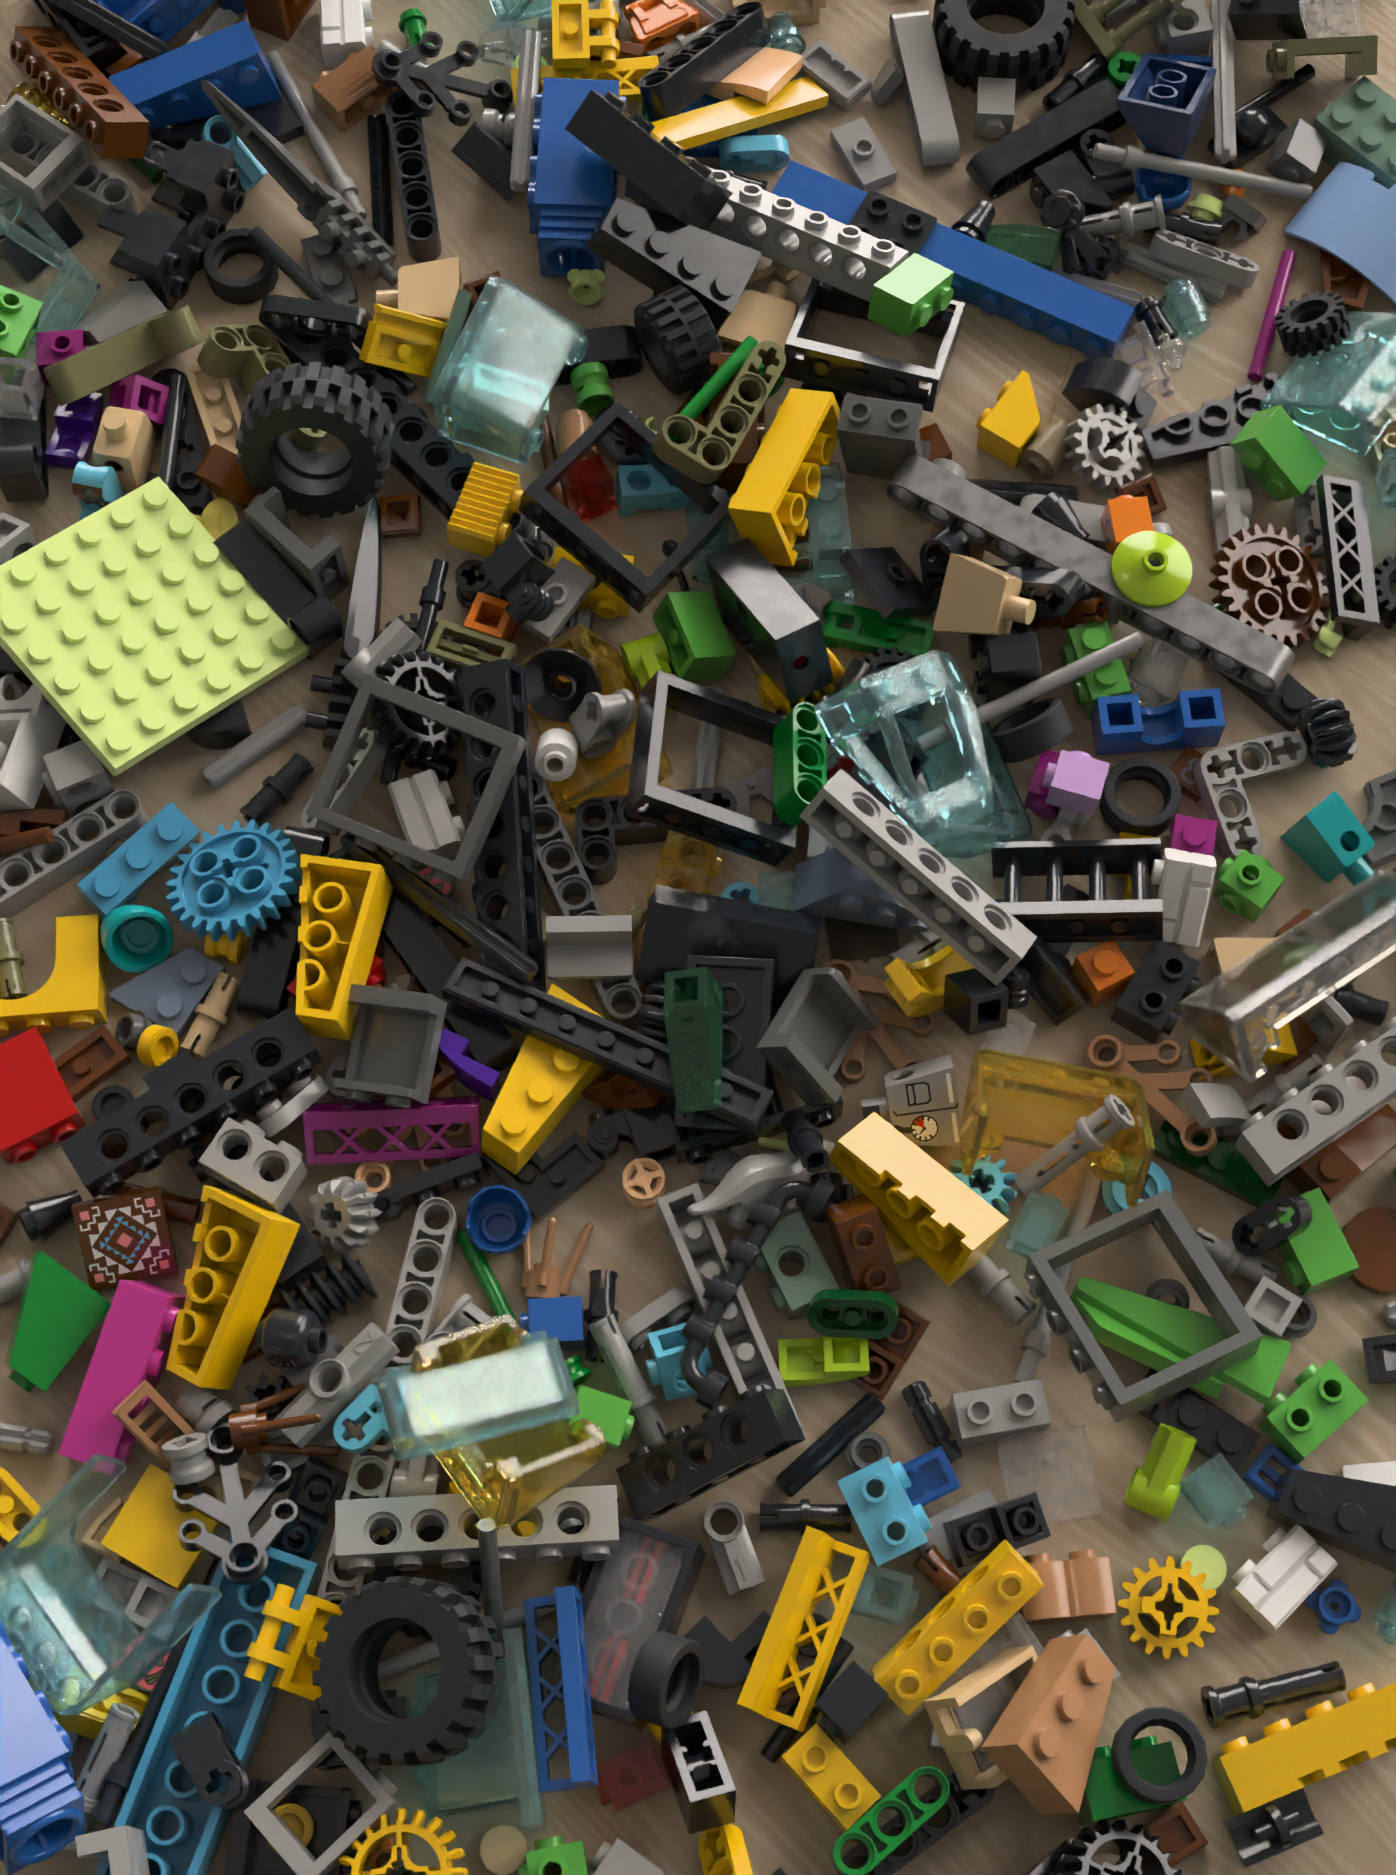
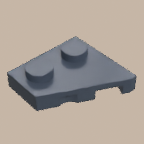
M188 947L114 989L109 996L114 1003L131 1013L143 1010L146 1012V1019L152 1021L153 1025L156 1024L173 1029L177 1034L178 1040H180L197 1016L194 1011L198 1004L204 1003L217 978L218 972H227L224 966Z

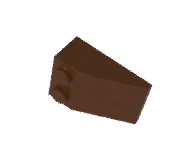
M1355 1076L1347 1077V1082L1353 1089L1358 1091L1367 1090L1365 1083L1360 1078ZM1320 1100L1312 1102V1106L1317 1113L1321 1115L1332 1114V1110L1326 1102ZM1388 1104L1384 1105L1290 1171L1285 1177L1301 1194L1320 1187L1328 1205H1330L1396 1146V1112ZM1282 1124L1277 1127L1278 1133L1283 1138L1288 1140L1298 1138L1296 1131L1291 1126Z

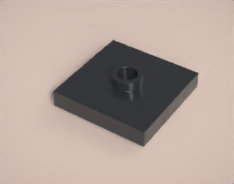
M894 547L847 549L839 558L840 563L884 619L931 615L934 611L925 601L922 583Z

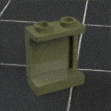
M1378 35L1287 39L1272 42V50H1267L1266 70L1267 73H1272V81L1294 79L1295 56L1345 54V77L1377 75Z

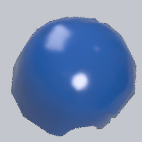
M1180 156L1172 157V158H1176V159L1185 160L1184 158H1182V157H1180ZM1140 167L1136 171L1135 190L1140 203L1152 201L1155 196L1161 195L1164 212H1169L1181 208L1190 197L1192 188L1191 177Z
M503 1185L488 1186L482 1188L470 1198L467 1203L465 1229L468 1238L472 1240V1243L479 1250L495 1256L514 1252L526 1241L531 1227V1214L527 1203L517 1190Z

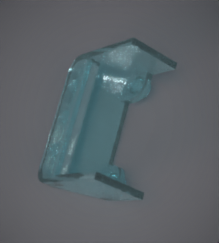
M546 1330L531 1332L519 1336L520 1345L512 1347L511 1350L425 1372H412L411 1365L407 1364L384 1370V1379L381 1377L371 1378L387 1451L396 1461L409 1460L564 1420L580 1414L577 1394L557 1337L547 1334Z

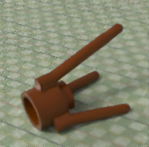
M306 1383L288 1388L256 1402L240 1404V1412L229 1414L233 1450L246 1448L247 1455L280 1453L338 1456L340 1454L338 1447L306 1445L301 1449L295 1444L262 1442L270 1440L269 1431L321 1422L322 1416L320 1414L301 1415L268 1421L266 1412L258 1413L261 1410L299 1395L308 1386Z

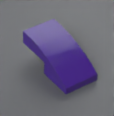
M93 392L64 406L58 405L54 414L56 429L45 452L47 465L75 469L80 461L88 464L101 420L104 404L103 394Z
M442 1028L438 1053L455 1070L456 1080L477 1095L493 1102L500 1089V1072L470 1059L469 1040Z

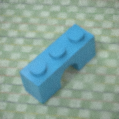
M171 801L77 884L78 895L103 920L111 910L133 902L138 897L141 888L154 875L165 867L170 869L179 861L178 854H187L191 850L188 843L195 842L198 844L200 842V830Z

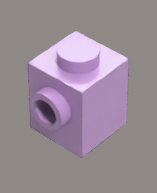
M1061 750L1057 764L1048 763L1042 783L1043 787L1050 788L1046 803L1094 817L1110 763L1093 759L1091 755L1083 751L1068 752Z

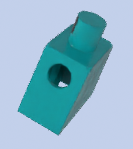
M1336 790L1280 836L1324 882L1329 883L1339 874L1343 873L1357 891H1360L1378 876L1362 858L1375 845L1374 840Z

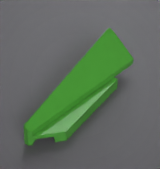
M1084 1276L1078 1279L1070 1295V1299L1079 1314L1087 1318L1086 1325L1098 1343L1159 1372L1226 1339L1210 1316ZM1261 1333L1263 1337L1255 1355L1190 1387L1217 1399L1224 1384L1227 1383L1266 1405L1290 1352L1291 1344L1286 1340Z

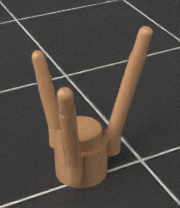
M553 1217L548 1220L541 1263H535L533 1271L531 1232L529 1231L526 1241L521 1244L523 1274L520 1288L525 1289V1299L560 1297V1295L568 1296L570 1281L593 1230L592 1223L585 1225L562 1276L559 1275L560 1267L551 1265L557 1220Z

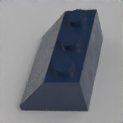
M1144 54L1118 96L1116 107L1146 149L1157 151L1161 156L1171 158L1177 156L1184 157L1209 111L1217 69Z

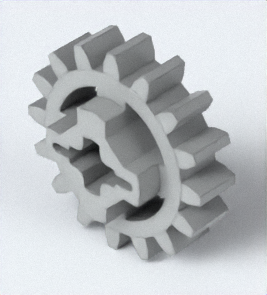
M1096 404L1075 415L1076 420L1067 425V429L1072 434L1064 438V443L1071 446L1072 451L1065 454L1066 459H1074L1076 463L1072 468V472L1082 471L1084 474L1082 483L1087 484L1094 480L1095 490L1098 491L1105 487L1112 491L1119 486L1133 481V474L1142 470V466L1137 460L1145 457V452L1138 449L1137 444L1144 441L1143 436H1135L1133 432L1137 427V423L1127 424L1125 421L1127 417L1126 411L1115 415V408L1112 404L1105 408H1102L1100 404Z

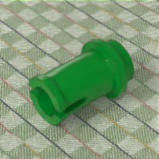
M418 9L405 10L401 13L400 21L398 22V27L405 34L409 48L418 44L422 34L427 32L425 28L427 19Z

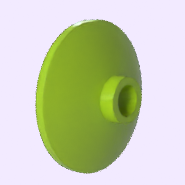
M1142 531L1128 536L1117 546L1111 560V575L1117 589L1130 601L1146 607H1162L1175 602L1186 592L1192 578V563L1185 548L1171 536L1156 531ZM1148 559H1154L1161 564V566H1152L1148 562Z

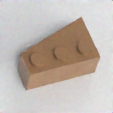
M1087 1634L1053 1638L1048 1641L981 1747L1041 1815L1079 1813L1116 1667Z

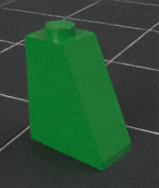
M36 1251L30 1259L4 1362L6 1366L13 1370L8 1378L28 1393L34 1387L46 1392L111 1306L108 1300L43 1251Z

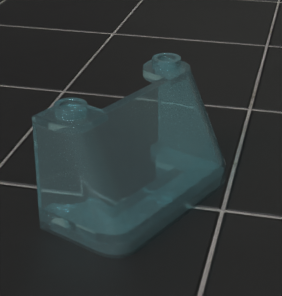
M492 275L488 279L438 378L433 397L438 436L526 466L531 453H537L542 445L544 430L540 429L539 416L564 364L573 365L577 359L582 360L585 356L589 339L585 337L584 328L513 282Z

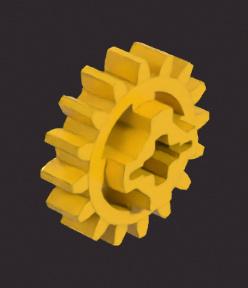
M1167 1556L1164 1567H1159L1154 1558L1148 1559L1149 1571L1147 1573L1135 1567L1132 1570V1574L1137 1580L1136 1583L1123 1582L1121 1588L1129 1594V1598L1117 1601V1607L1128 1610V1616L1119 1621L1120 1626H1133L1135 1631L1128 1640L1131 1643L1141 1638L1145 1640L1144 1653L1147 1655L1155 1647L1161 1648L1162 1658L1165 1660L1169 1659L1172 1648H1177L1182 1658L1187 1657L1188 1643L1191 1642L1195 1647L1201 1649L1205 1644L1199 1634L1201 1632L1209 1634L1215 1632V1628L1207 1622L1208 1616L1219 1614L1218 1608L1208 1606V1599L1217 1594L1216 1590H1204L1201 1584L1205 1581L1207 1575L1204 1572L1196 1577L1190 1575L1192 1563L1188 1560L1178 1569L1175 1568L1173 1556ZM1160 1577L1159 1590L1153 1596H1138L1142 1587L1148 1581ZM1178 1579L1185 1582L1193 1590L1197 1601L1188 1600L1178 1589ZM1169 1586V1596H1171L1172 1604L1179 1605L1180 1612L1174 1613L1171 1616L1167 1630L1164 1613L1156 1610L1155 1604L1161 1603L1164 1600ZM1138 1614L1149 1616L1157 1625L1158 1637L1152 1635L1144 1628ZM1184 1619H1197L1195 1626L1187 1635L1176 1639L1177 1625Z

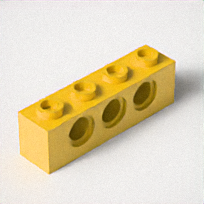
M1004 1539L872 1667L874 1680L889 1694L888 1697L909 1716L923 1703L922 1701H925L1044 1586L1038 1573Z

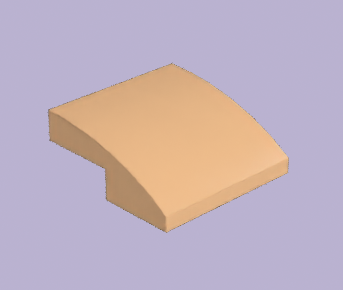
M764 47L705 94L723 101L744 95L767 104L801 70L803 56L790 51Z

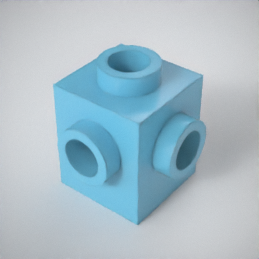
M686 1323L647 1333L653 1357L652 1359L645 1360L647 1372L652 1387L661 1386L666 1402L677 1398H688L697 1393L686 1383L681 1374L680 1359L688 1341L680 1336ZM708 1347L703 1351L698 1361V1368L706 1377V1371L713 1369Z

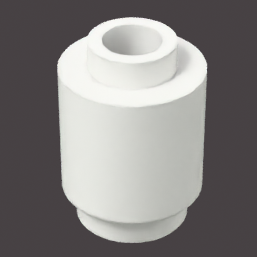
M553 728L540 736L535 756V767L542 777L550 781H562L572 775L576 767L578 743L573 734L565 729Z

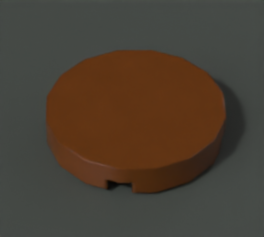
M1372 1207L1357 1213L1342 1231L1359 1265V1268L1350 1279L1359 1288L1374 1294L1387 1295L1388 1293H1396V1209L1391 1207Z

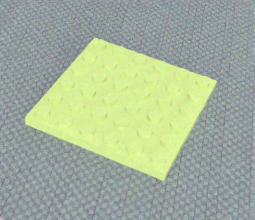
M159 476L0 565V646L114 777L309 656L308 647L284 623L252 587L249 581L225 557L221 550L217 548L213 543L215 539Z

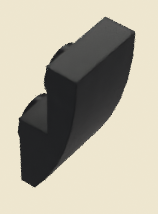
M309 1455L287 1497L288 1500L295 1502L298 1507L299 1524L291 1531L282 1532L271 1547L310 1560L328 1527V1519L335 1508V1500H339L345 1490L349 1474ZM283 1512L278 1518L287 1519L292 1516V1513Z
M1036 1492L1019 1496L942 1523L957 1568L984 1560L1004 1539L1016 1550L1051 1536Z

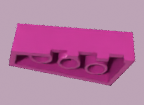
M119 1280L58 1454L108 1472L119 1470L123 1464L129 1463L134 1454L137 1440L111 1412L144 1380L154 1389L156 1388L169 1356L178 1310L184 1309L186 1295L147 1281ZM146 1395L127 1414L132 1420L151 1402Z

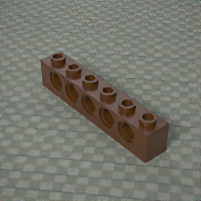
M15 26L14 40L10 42L9 47L12 62L102 159L145 158L149 121L58 27Z

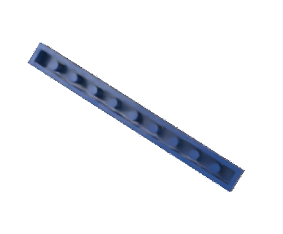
M793 160L790 161L771 192L779 197L790 198L796 204L812 211L823 212L829 218L845 225H849L867 195V192ZM937 223L919 254L954 271L951 284L953 299H961L979 307L988 314H996L1014 322L1022 329H1030L1048 337L1057 344H1065L1081 351L1091 359L1099 357L1114 358L1130 329L1134 307Z

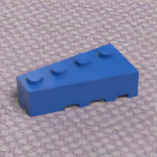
M247 20L108 77L109 81L149 121L148 130L220 114L202 88L200 80L211 82L242 109L283 100L272 68Z

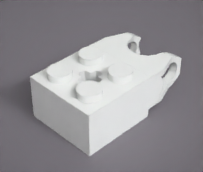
M6 674L0 678V810L34 809L44 783L41 774L48 771L42 756L56 751L66 721L52 705L47 704V699L34 684L27 691L26 684L17 680L14 674ZM9 684L15 691V700L12 701L5 698V690Z

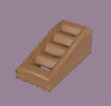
M146 1380L111 1412L168 1473L171 1469L170 1460L166 1459L160 1450L162 1445L168 1442L178 1431L182 1435L196 1433ZM147 1395L151 1402L132 1420L127 1414ZM159 1408L162 1413L142 1431L139 1426ZM170 1420L172 1425L153 1442L150 1437Z

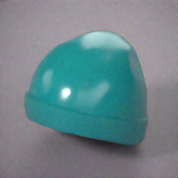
M133 904L117 907L105 916L100 928L101 942L107 957L114 965L127 972L147 971L162 963L169 955L174 943L173 927L170 921L161 912L146 906Z

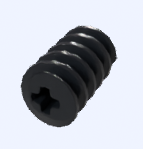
M346 1253L340 1255L341 1270H338L330 1262L324 1264L325 1279L315 1271L310 1272L311 1287L307 1288L299 1280L294 1281L295 1296H290L283 1289L277 1291L282 1308L312 1310L327 1326L332 1324V1309L342 1317H346L348 1315L346 1303L348 1300L360 1309L364 1306L362 1292L365 1291L373 1299L379 1298V1295L358 1257L357 1261H354Z

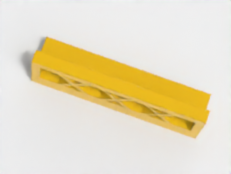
M658 56L616 59V67L613 69L603 68L601 61L590 62L591 68L553 69V65L540 66L538 93L543 92L544 78L619 80L620 96L627 97V102L643 101L638 81L659 65ZM519 68L510 69L514 111H516Z
M809 1526L806 1527L737 1701L738 1705L755 1714L803 1733L872 1555L870 1553L836 1541L823 1531ZM840 1553L854 1558L855 1560L849 1575L834 1583L830 1569L836 1554ZM831 1597L835 1607L832 1619L817 1627L813 1617L817 1603ZM813 1641L818 1653L814 1665L800 1671L795 1659L799 1648ZM796 1685L800 1701L794 1716L790 1717L775 1711L782 1692Z

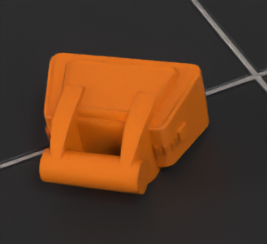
M637 0L623 7L624 15L630 21L632 43L643 45L644 57H646V52L674 41V36L681 33L686 36L700 29L698 10L682 0Z

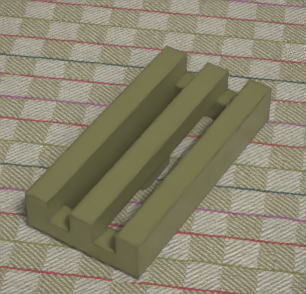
M440 619L425 652H430L432 661L437 658H444L443 666L462 672L463 667L505 658L511 660V657L514 658L517 650L516 644ZM445 634L472 643L474 645L501 653L502 655L500 658L479 651L475 647L466 644L462 645L444 639L442 637Z

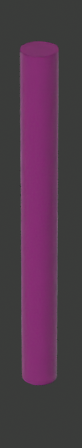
M1284 250L1280 258L1247 378L1253 382H1260L1264 375L1277 329L1275 316L1277 313H1281L1280 308L1284 304L1297 258V253L1293 250Z

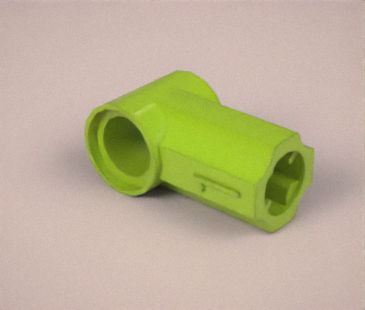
M660 632L620 645L627 672L631 679H636L640 690L658 670L673 674L670 669L667 647ZM666 708L665 715L673 712L674 710Z
M1160 1423L1142 1467L1138 1466L1135 1470L1123 1504L1163 1522H1167L1181 1488L1179 1481L1195 1448L1196 1438L1175 1427Z

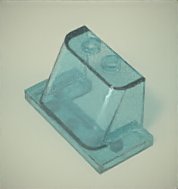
M521 1627L502 1629L505 1657L497 1659V1671H505L504 1686L495 1687L493 1697L501 1700L496 1713L485 1714L482 1720L487 1723V1729L479 1738H469L467 1740L468 1748L457 1756H445L443 1762L432 1765L415 1766L417 1786L425 1785L430 1820H433L435 1817L442 1820L521 1809L522 1827L527 1832L547 1830L544 1796L539 1791L527 1638ZM442 1669L416 1674L418 1708L410 1709V1718L418 1716L432 1702L440 1684Z

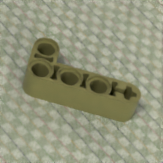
M187 304L152 317L44 368L43 371L60 406H64L166 357L193 348L203 343L205 339Z
M253 323L214 326L197 359L199 367L210 376L215 378L240 377L249 395H251L253 386L259 380L265 379L266 374L278 368L285 371L286 365L291 364L275 335L265 326ZM298 428L289 430L285 434L300 447L317 452L327 432L313 428Z
M762 341L753 348L706 428L682 414H674L668 417L655 435L652 443L656 456L698 483L711 484L716 482L732 461L784 369L786 355L783 349L772 341ZM760 364L766 366L762 376L755 374ZM739 392L748 394L752 402L745 401ZM721 423L732 427L735 434L726 432L722 428ZM668 434L677 435L682 444L673 443L669 439ZM702 455L711 456L717 466H712L705 462Z

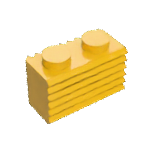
M474 462L458 502H456L455 509H453V513L450 516V521L447 523L449 545L453 548L458 547L460 550L465 549L468 552L472 551L475 554H481L483 557H489L511 535L512 524L509 521L513 512L520 513L518 508L524 492L521 489L520 475Z

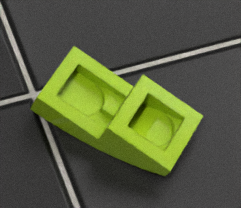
M823 1335L822 1338L778 1339L779 1373L785 1387L827 1384L869 1375L868 1339L828 1337Z

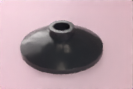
M550 648L533 655L524 667L527 703L535 712L549 720L568 722L570 715L577 710L586 694L591 692L601 694V680L597 670L584 656L572 650ZM558 676L566 677L570 682H563Z

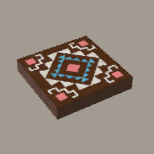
M160 1186L72 1204L71 1210L89 1286L93 1290L116 1286L119 1280L140 1281L178 1273L179 1265Z

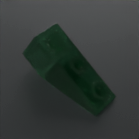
M707 966L666 972L664 1017L676 1111L680 1114L721 1108L723 991Z

